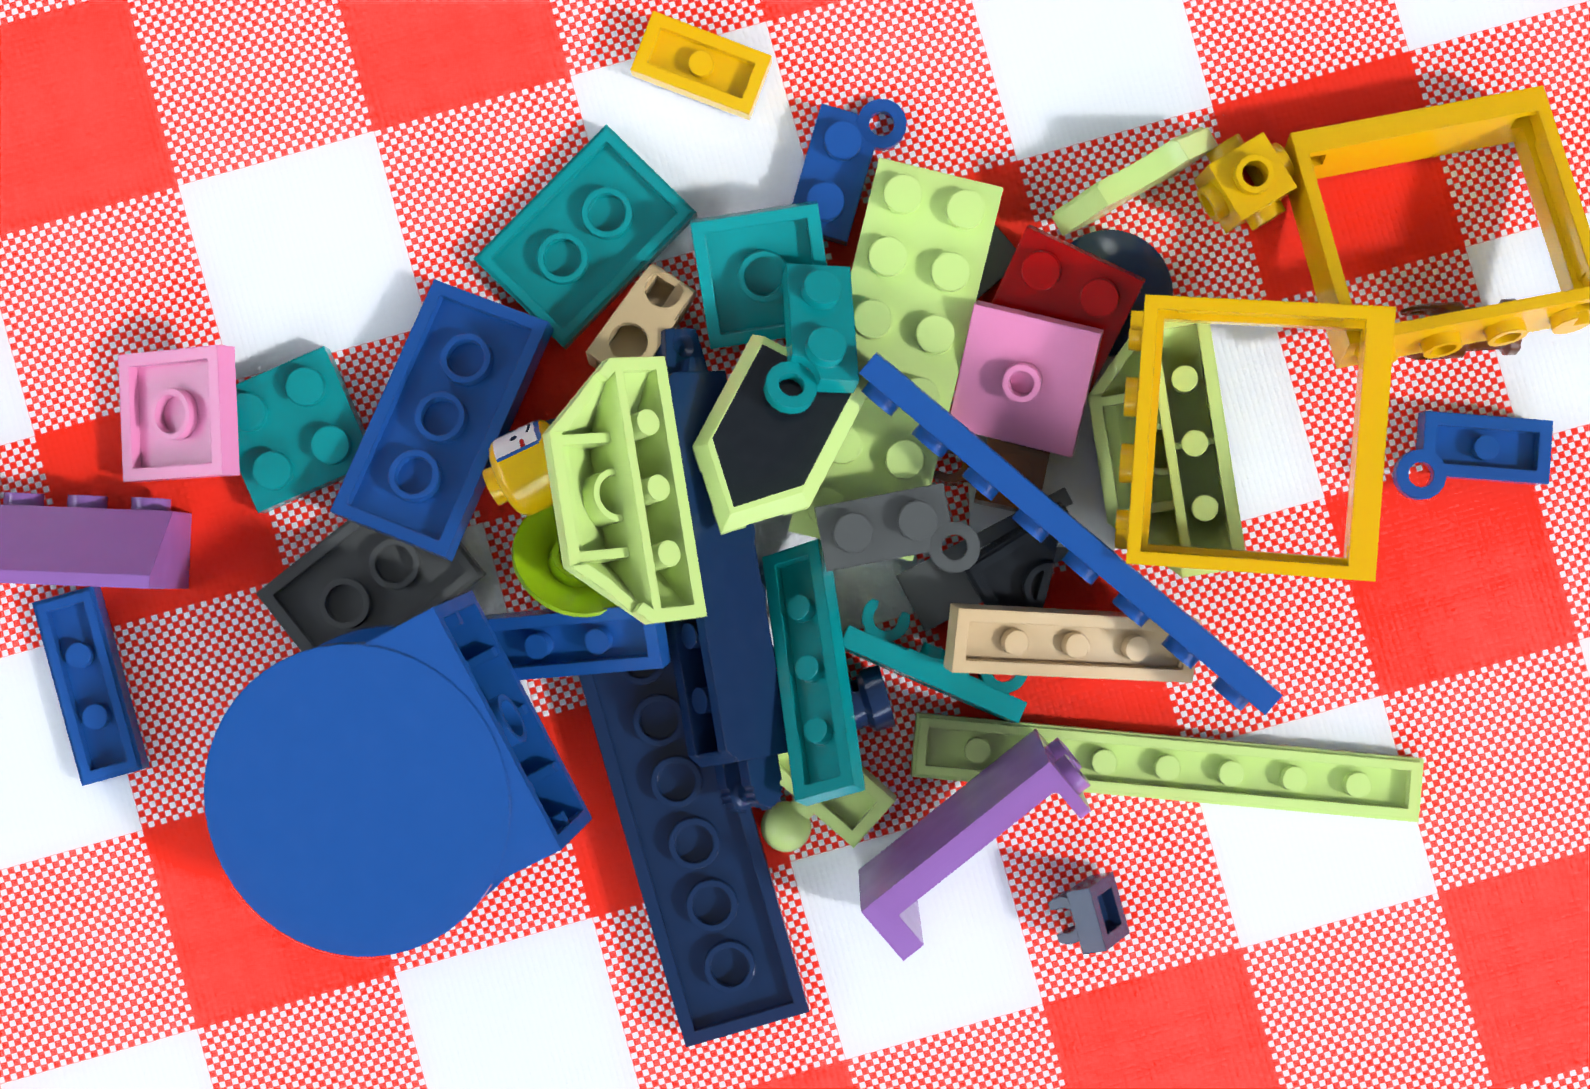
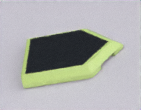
M752 334L692 446L699 471L702 473L713 507L712 511L720 535L746 528L749 524L782 514L785 516L810 507L867 397L861 391L863 388L857 385L854 393L817 392L814 401L805 411L796 414L782 413L769 404L765 398L763 388L766 376L771 368L781 362H787L786 347L765 336ZM786 379L779 382L781 391L786 395L798 396L802 393L801 386L794 380Z

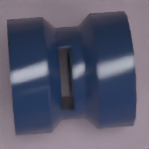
M879 665L859 670L856 680H849L856 729L861 730L863 727L869 726L876 731L895 727L892 708Z

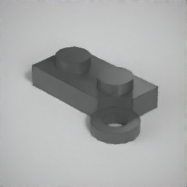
M944 483L814 508L826 572L928 552L932 562L939 569L948 573H960L970 569L976 563L980 554V540L977 533L967 524L950 522ZM949 535H958L965 540L966 552L958 560L947 558L942 551V543Z

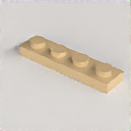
M950 603L943 667L952 673L1193 683L1195 666L1192 669L1187 667L1161 644L1169 634L1150 618L1140 627L1123 612ZM1194 618L1198 623H1201V620Z

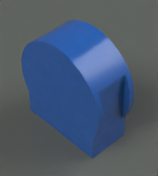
M472 590L434 606L400 625H379L347 632L317 647L301 651L283 659L266 669L243 689L224 714L215 732L205 768L204 806L208 831L215 853L234 888L257 914L287 936L315 949L353 957L393 955L412 950L433 941L462 921L506 877L562 850L593 819Z

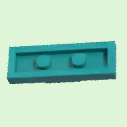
M873 598L865 604L861 612L860 622L864 631L850 625L845 628L843 633L845 652L879 665L886 670L1011 723H1019L1027 702L1011 696L1009 693L1018 690L1026 681L1027 676L1012 675L1008 681L1001 682L995 679L992 674H977L979 677L977 679L970 676L969 673L950 672L943 667L944 649L924 642L920 652L892 642L901 638L907 632L910 625V614L901 612L892 630H881L875 625L873 620L874 613L879 604V601Z

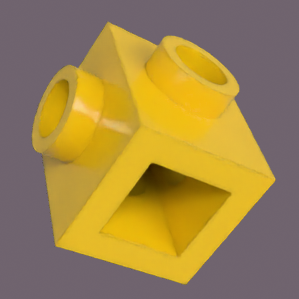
M1264 132L1247 142L1243 141L1240 134H1236L1206 154L1211 164L1194 179L1198 187L1197 195L1205 212L1214 222L1219 221L1226 234L1245 222L1254 231L1286 211L1281 200L1297 188L1292 179L1295 175V169L1284 148L1276 142L1271 144ZM1243 168H1245L1255 186H1251L1244 181L1242 175Z

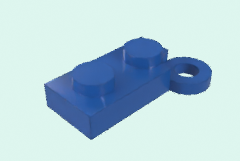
M889 99L870 101L861 109L859 115L821 103L792 204L817 200L823 240L847 246L874 150L886 151L892 149L902 141L905 135L907 120L904 111L898 104ZM885 114L892 119L894 127L888 135L878 136L871 131L869 122L875 115Z
M1435 411L1418 413L1416 450L1403 454L1396 461L1392 472L1393 483L1399 493L1412 500L1430 499L1437 495L1444 487L1446 478L1547 485L1549 484L1553 420ZM1418 462L1427 466L1430 471V479L1423 487L1415 486L1409 479L1410 468Z

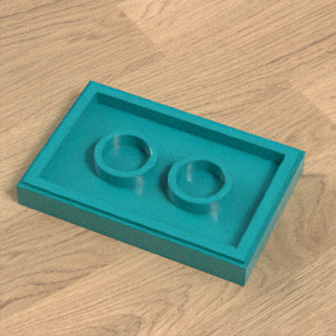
M606 124L473 259L530 315L548 321L554 329L551 336L566 350L690 224V220L697 217V212Z

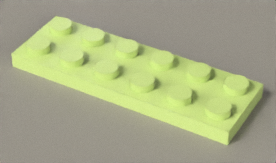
M879 157L851 270L859 372L873 355L878 352L948 412L950 411L973 306L977 299L1003 187ZM859 374L858 385L864 388L869 381ZM866 397L810 507L792 513L788 532L820 539L815 507L932 485L938 456L912 435V432L919 423L900 407L890 416ZM914 555L901 557L898 559L912 562L914 559Z

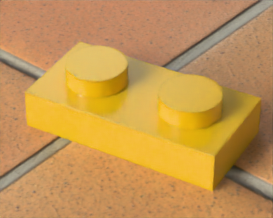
M653 11L630 70L632 76L750 121L771 67L772 56Z

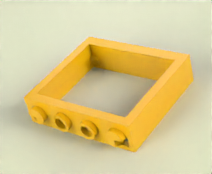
M1541 85L1290 133L1284 150L1293 163L1295 175L1292 179L1297 188L1289 193L1288 196L1318 303L1352 304L1317 179L1514 142L1561 292L1395 323L1392 363L1398 357L1423 353V356L1428 359L1440 358L1455 353L1465 344L1487 341L1488 345L1493 347L1508 345L1521 340L1529 332L1550 328L1554 334H1567L1580 330L1590 324V227L1544 86ZM1326 330L1336 369L1358 365L1360 331Z
M1145 294L1144 311L1131 310L1128 350L1141 351L1139 377H1126L1124 417H1136L1134 444H1121L1119 483H1131L1130 510L1117 509L1114 549H1127L1126 564L1375 582L1396 307ZM1165 322L1360 331L1344 557L1149 544Z

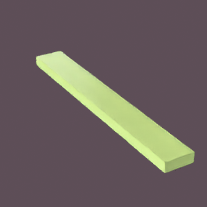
M916 712L911 777L969 782L1034 729H1037L1048 743H1051L1058 737L1082 766L1080 771L1090 783V786L1083 791L1086 793L1419 822L1424 759L1419 757L1022 721L1011 723L1000 719Z

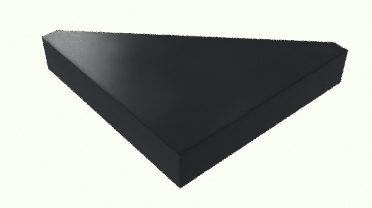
M1060 501L1057 502L1058 505L1068 512L1064 504ZM1018 526L980 549L976 563L970 569L963 572L983 605L1043 608L1056 563L1053 560L1059 541L1049 534L1041 543L1021 526Z

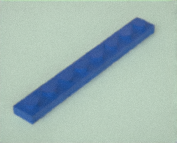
M876 352L859 372L860 375L869 381L861 391L890 416L899 407L919 423L912 432L913 436L940 458L948 450L957 455L969 466L962 474V477L989 500L992 501L1000 492L1014 503L1019 509L1012 516V519L1039 542L1042 543L1049 534L1052 535L1069 550L1062 558V561L1090 585L1100 576L1119 593L1111 602L1136 624L1142 627L1150 618L1169 634L1161 644L1187 667L1192 669L1200 660L1219 677L1211 686L1237 709L1242 711L1250 702L1266 715L1283 696L1270 682L1130 564H1126V561L882 355Z

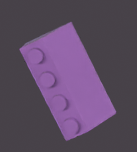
M4 492L3 504H0V583L141 589H189L192 513L171 511V499L131 497V509H107L108 497L68 495L67 507L44 506L45 494Z

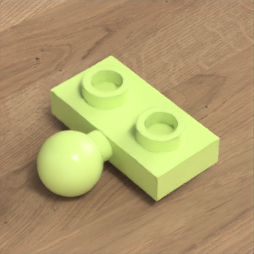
M788 753L778 754L782 777L780 785L794 796ZM862 766L866 790L810 806L795 802L794 799L792 801L778 802L772 806V809L766 810L761 821V833L765 842L771 848L780 852L795 851L801 848L809 839L811 833L810 818L815 814L854 848L895 803L897 795Z

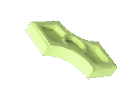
M1200 127L1175 137L1126 168L1096 182L1054 211L1055 215L1052 216V219L1062 236L1089 225L1139 194L1174 177L1204 157L1209 151L1218 146V143L1208 127Z

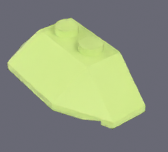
M1165 322L1149 544L1245 550L1211 326L1205 323ZM1129 339L1088 395L1107 523L1114 528L1117 509L1130 510L1131 483H1119L1121 444H1134L1136 417H1124L1126 377H1139L1141 351L1128 350ZM1168 567L1182 578L1225 572L1220 570Z
M665 356L608 358L601 362L542 434L563 568L645 625L706 617L705 599Z

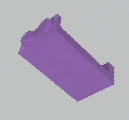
M1034 729L858 870L861 913L903 961L924 946L917 900L1053 793L1060 794L1080 819L1092 811L1083 793L1090 786V783L1080 771L1082 766L1058 737L1051 743H1048L1039 731Z

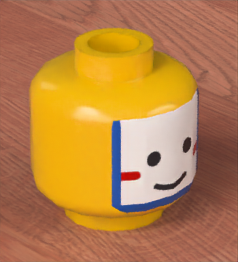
M541 419L534 420L494 440L489 448L491 467L482 471L485 484L498 505L509 502L517 512L526 516L534 515L553 506L542 434L550 426L546 421Z

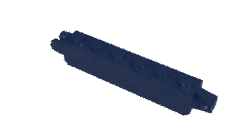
M665 329L661 331V344L654 356H665L707 612V616L702 618L666 622L688 757L700 767L714 765L718 790L722 793L720 798H722V805L726 806V810L737 811L738 814L747 813L748 809L752 807L761 808L762 811L770 810L777 802H781L780 797L783 795L781 792L783 786L780 785L782 777L778 754L788 753L775 652L765 605L766 591L761 581L755 546L754 524H749L746 528L720 535L704 479L699 471L692 449L696 438L727 382L726 371H708L696 329Z

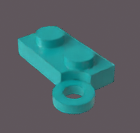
M787 263L782 275L787 362H781L771 368L766 376L763 391L766 400L773 408L782 413L796 414L810 407L817 392L854 393L859 383L850 267ZM786 379L794 380L801 386L802 393L798 396L786 395L781 391L779 382Z

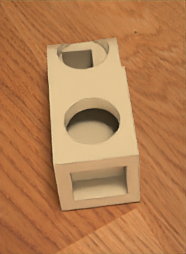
M651 264L640 276L586 350L588 364L596 369L603 360L608 358L654 357L661 344V331L677 328L693 303L697 291L656 264Z

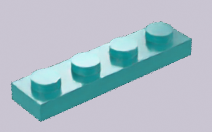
M815 539L762 557L794 801L805 806L866 790L833 571L826 572L821 541Z

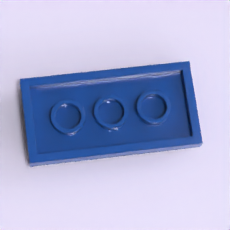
M434 279L330 512L340 518L452 562L486 486L482 471L491 467L489 461L490 445L497 438L509 433L554 331L550 323Z

